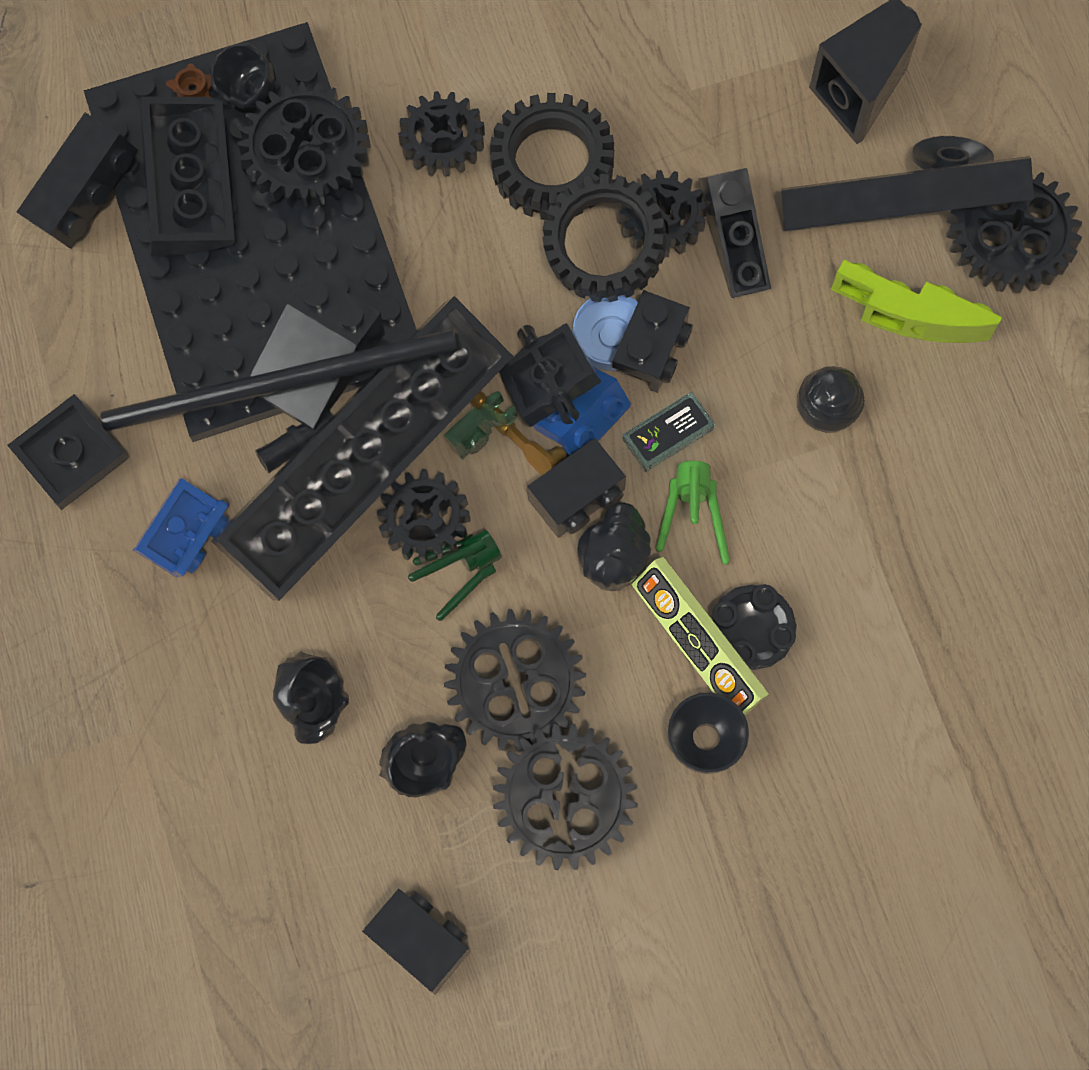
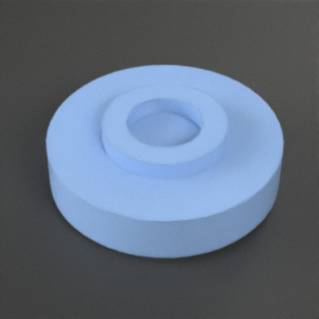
M625 295L618 296V301L609 302L607 298H602L601 302L592 301L590 298L577 311L573 323V332L592 366L608 371L618 370L612 368V361L638 304V301L634 298H626Z

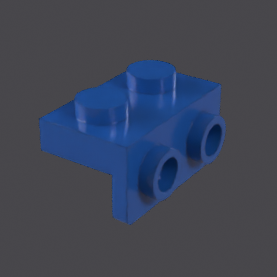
M596 368L594 370L601 383L572 401L579 412L577 421L568 412L573 423H563L557 410L533 426L537 432L561 444L569 456L594 438L599 441L631 406L618 380Z
M180 478L133 551L176 578L184 576L186 571L193 574L205 557L206 552L202 551L201 548L209 535L214 538L225 526L228 516L223 513L229 504L222 499L219 501L213 499L183 478Z

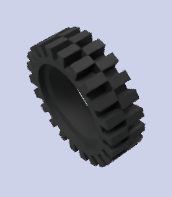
M547 93V102L540 103L539 95L536 94L530 96L529 107H526L522 100L515 103V114L507 110L502 115L503 124L497 122L494 128V137H491L490 156L495 186L499 185V193L503 199L509 196L510 206L517 210L520 205H523L524 214L532 217L534 211L538 210L540 211V219L548 220L547 211L550 205L555 207V198L561 192L567 194L569 192L568 186L574 182L578 186L584 184L583 178L592 176L593 180H600V174H609L612 179L615 152L613 134L610 135V126L607 120L601 122V113L596 108L590 113L588 112V102L580 99L577 106H574L573 95L564 94L563 102L560 103L556 102V93ZM548 128L563 129L579 137L586 145L589 152V162L577 178L560 185H544L534 182L519 169L515 160L519 146L529 135L539 130Z

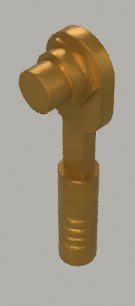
M482 391L471 400L470 403L503 436H508L523 451L526 460L541 475L566 459L564 450L559 446L551 450H545L537 442L529 441L515 428L516 424Z

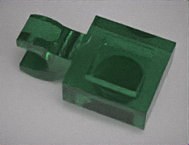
M499 391L491 394L479 410L476 407L472 409L444 435L450 448L462 460L469 453L475 454L487 444L489 435L492 433V427H505L511 425L517 419L518 412L514 406L502 414L495 412L496 407L504 401Z

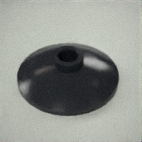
M956 136L927 138L918 142L912 150L913 161L924 170L994 161L992 151L984 144Z

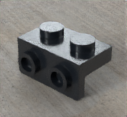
M643 290L612 361V368L651 382L650 390L658 393L662 382L670 383L678 364V360L673 358L677 347L685 348L691 335L693 324L688 323L690 307Z

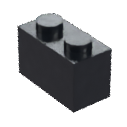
M594 438L527 486L528 501L559 538L567 531L570 534H574L581 530L590 521L589 516L602 507L604 510H607L611 505L618 503L624 496L626 475L597 439Z
M398 888L362 932L435 995L469 955L470 950L463 945L468 936L448 919L443 925H440L433 919L429 913L434 907L414 889L407 896Z

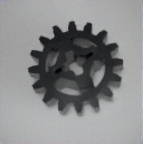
M435 91L433 100L429 102L424 96H420V107L416 108L408 105L406 107L408 118H400L399 121L401 132L398 135L400 146H403L404 157L406 159L413 158L414 168L417 170L427 165L430 176L436 173L437 168L443 169L446 177L450 176L451 167L454 166L461 172L465 171L464 161L467 159L475 163L477 161L476 150L484 149L483 136L485 135L484 122L480 119L479 109L470 110L468 98L461 100L459 103L456 102L454 92H450L447 99H441L440 93ZM464 124L468 129L467 137L463 136L462 126ZM418 130L421 131L422 142L420 144L416 139Z
M657 170L656 179L653 180L645 173L642 174L640 185L644 192L647 190L653 196L654 202L660 208L666 229L665 257H669L670 248L675 247L682 254L685 252L686 241L692 244L698 242V232H704L706 219L704 217H706L707 204L701 203L703 196L701 189L691 191L693 181L691 178L681 183L678 181V172L674 171L670 178H664L662 170ZM621 204L620 208L622 210L619 211V223L625 224L623 235L625 238L634 236L633 247L638 249L644 244L645 239L643 223L633 210ZM689 213V220L682 227L681 221L684 220L686 214Z
M422 469L420 479L414 480L409 472L405 473L406 484L402 486L394 481L391 484L394 494L392 496L382 494L380 498L382 504L387 509L377 511L379 522L385 523L379 527L382 537H391L388 541L390 549L396 551L402 547V555L405 560H409L413 553H418L421 563H426L429 553H434L438 560L443 558L442 549L446 546L455 552L458 547L454 538L456 536L460 538L467 537L466 527L461 523L471 521L470 512L463 509L468 505L466 495H457L459 492L458 483L453 481L446 486L444 473L439 472L434 480L429 479L427 469ZM401 506L404 509L405 515L399 520L400 525L397 527L396 517ZM451 506L452 517L447 527L443 516L448 513L447 508ZM422 513L427 516L431 513L432 517L428 520L424 517L417 519V514ZM418 539H430V540L419 541Z

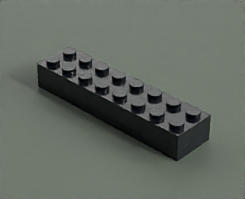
M455 296L444 302L409 339L456 329L460 337L461 349L379 368L211 540L221 552L272 600L280 601L514 357Z

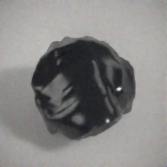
M622 502L611 505L603 520L588 527L578 541L577 553L583 568L584 577L601 590L620 591L633 583L645 571L648 557L651 553V538L645 530L646 525L639 511L632 504Z
M302 651L292 658H287L284 663L278 665L273 689V701L285 720L293 725L296 740L301 744L308 745L323 741L333 733L340 713L349 703V698L344 695V681L339 677L334 665L326 657L305 654Z
M432 722L408 725L405 730L396 732L382 749L379 761L382 770L379 776L386 779L390 788L395 790L398 795H405L407 797L429 796L446 790L451 785L456 765L460 762L466 750L467 743L463 730L455 725H437Z

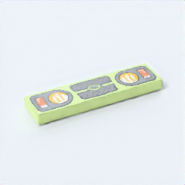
M661 557L654 560L632 583L633 588L712 692L731 699L746 716L769 693L666 559Z

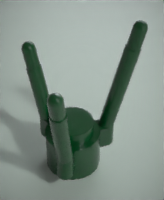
M484 529L474 536L470 534L456 542L458 549L455 552L446 546L442 549L443 558L409 574V581L414 582L459 560L462 561L469 572L477 569L478 572L437 613L436 619L438 621H442L485 578L496 573L493 563L500 560L502 556L496 542L487 530ZM429 553L426 562L436 560L435 554ZM419 556L413 559V564L416 566L424 564L421 563Z

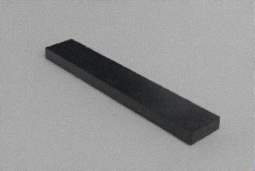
M1030 156L781 188L785 231L1033 200L1032 160Z

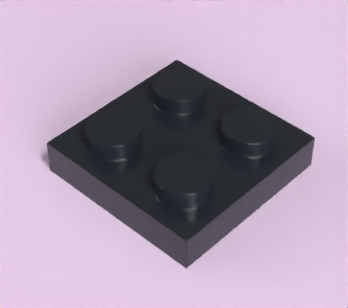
M75 394L7 445L61 510L128 459L124 451Z

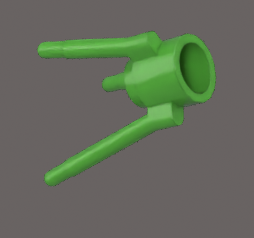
M685 461L677 466V478L670 480V494L659 531L656 551L662 552L664 550L679 495H681L682 501L690 503V521L692 524L699 522L700 503L704 502L707 496L721 561L727 565L730 562L716 495L717 481L711 479V466L708 463Z

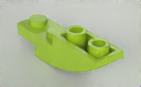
M845 259L836 273L831 288L832 291L866 306L861 321L888 332L924 341L942 343L989 341L1002 319L1001 316L993 313L988 306L981 303H971L957 296L946 286L933 285L926 281L920 294H917L900 281H890L875 274L871 268L862 263H852Z

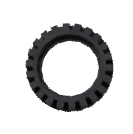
M600 174V180H593L592 176L583 178L584 184L578 186L574 182L568 186L569 192L567 194L561 192L555 198V207L550 205L547 211L548 220L544 221V237H542L547 261L563 286L569 291L572 289L581 298L585 299L586 296H589L592 301L601 302L602 298H607L609 302L618 301V296L625 295L628 298L634 295L636 288L639 287L640 290L648 285V279L656 276L659 271V264L663 263L666 248V229L662 213L658 204L654 202L653 196L647 190L644 192L641 185L635 181H632L630 184L627 182L626 177L619 175L613 180L609 174ZM602 202L620 203L633 210L642 221L645 230L644 246L636 261L625 270L607 276L589 274L576 267L568 257L565 248L566 231L574 216L586 207Z

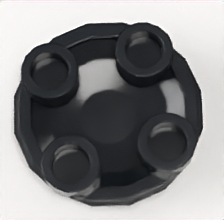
M751 584L734 588L724 595L713 609L712 621L751 670L773 666L787 655L796 640L797 625L793 610L784 597L778 594L775 588L770 585L763 584L758 586Z

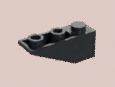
M747 168L698 178L700 189L703 192V203L707 204L706 218L731 298L771 289Z

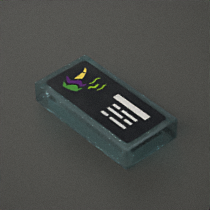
M690 392L624 433L622 440L643 470L647 472L713 431L715 423L695 395Z

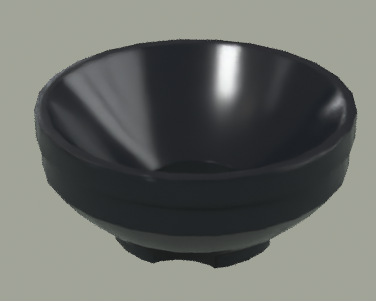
M711 692L698 693L683 700L673 711L667 730L668 742L677 760L686 768L703 774L719 773L735 765L743 756L749 739L748 723L739 706L731 699ZM701 726L714 728L719 735V744L711 750H702L697 747L693 740V733L697 728Z

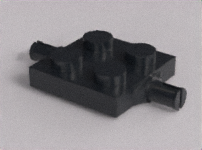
M567 323L550 334L539 338L532 326L524 325L523 327L528 336H526L521 328L517 333L524 347L499 372L523 420L530 428L557 410L563 423L572 424L573 421L568 412L575 421L579 418V412L572 401L601 383V380Z

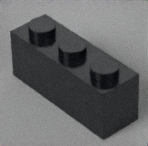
M85 112L16 212L71 249L76 241L85 233L87 225L100 206L107 201L111 190L122 174L128 170L139 150L121 134Z

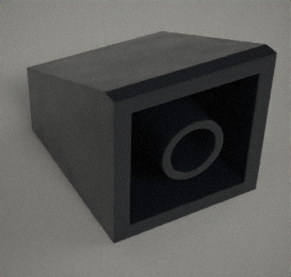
M901 0L887 1L819 44L809 88L856 144L864 140L907 70L922 25L917 13L911 7L906 6Z

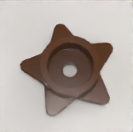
M188 64L186 68L177 73L175 79L166 82L167 87L175 92L177 97H210L209 91L213 87L211 75H204L193 64ZM190 86H196L195 90H189Z

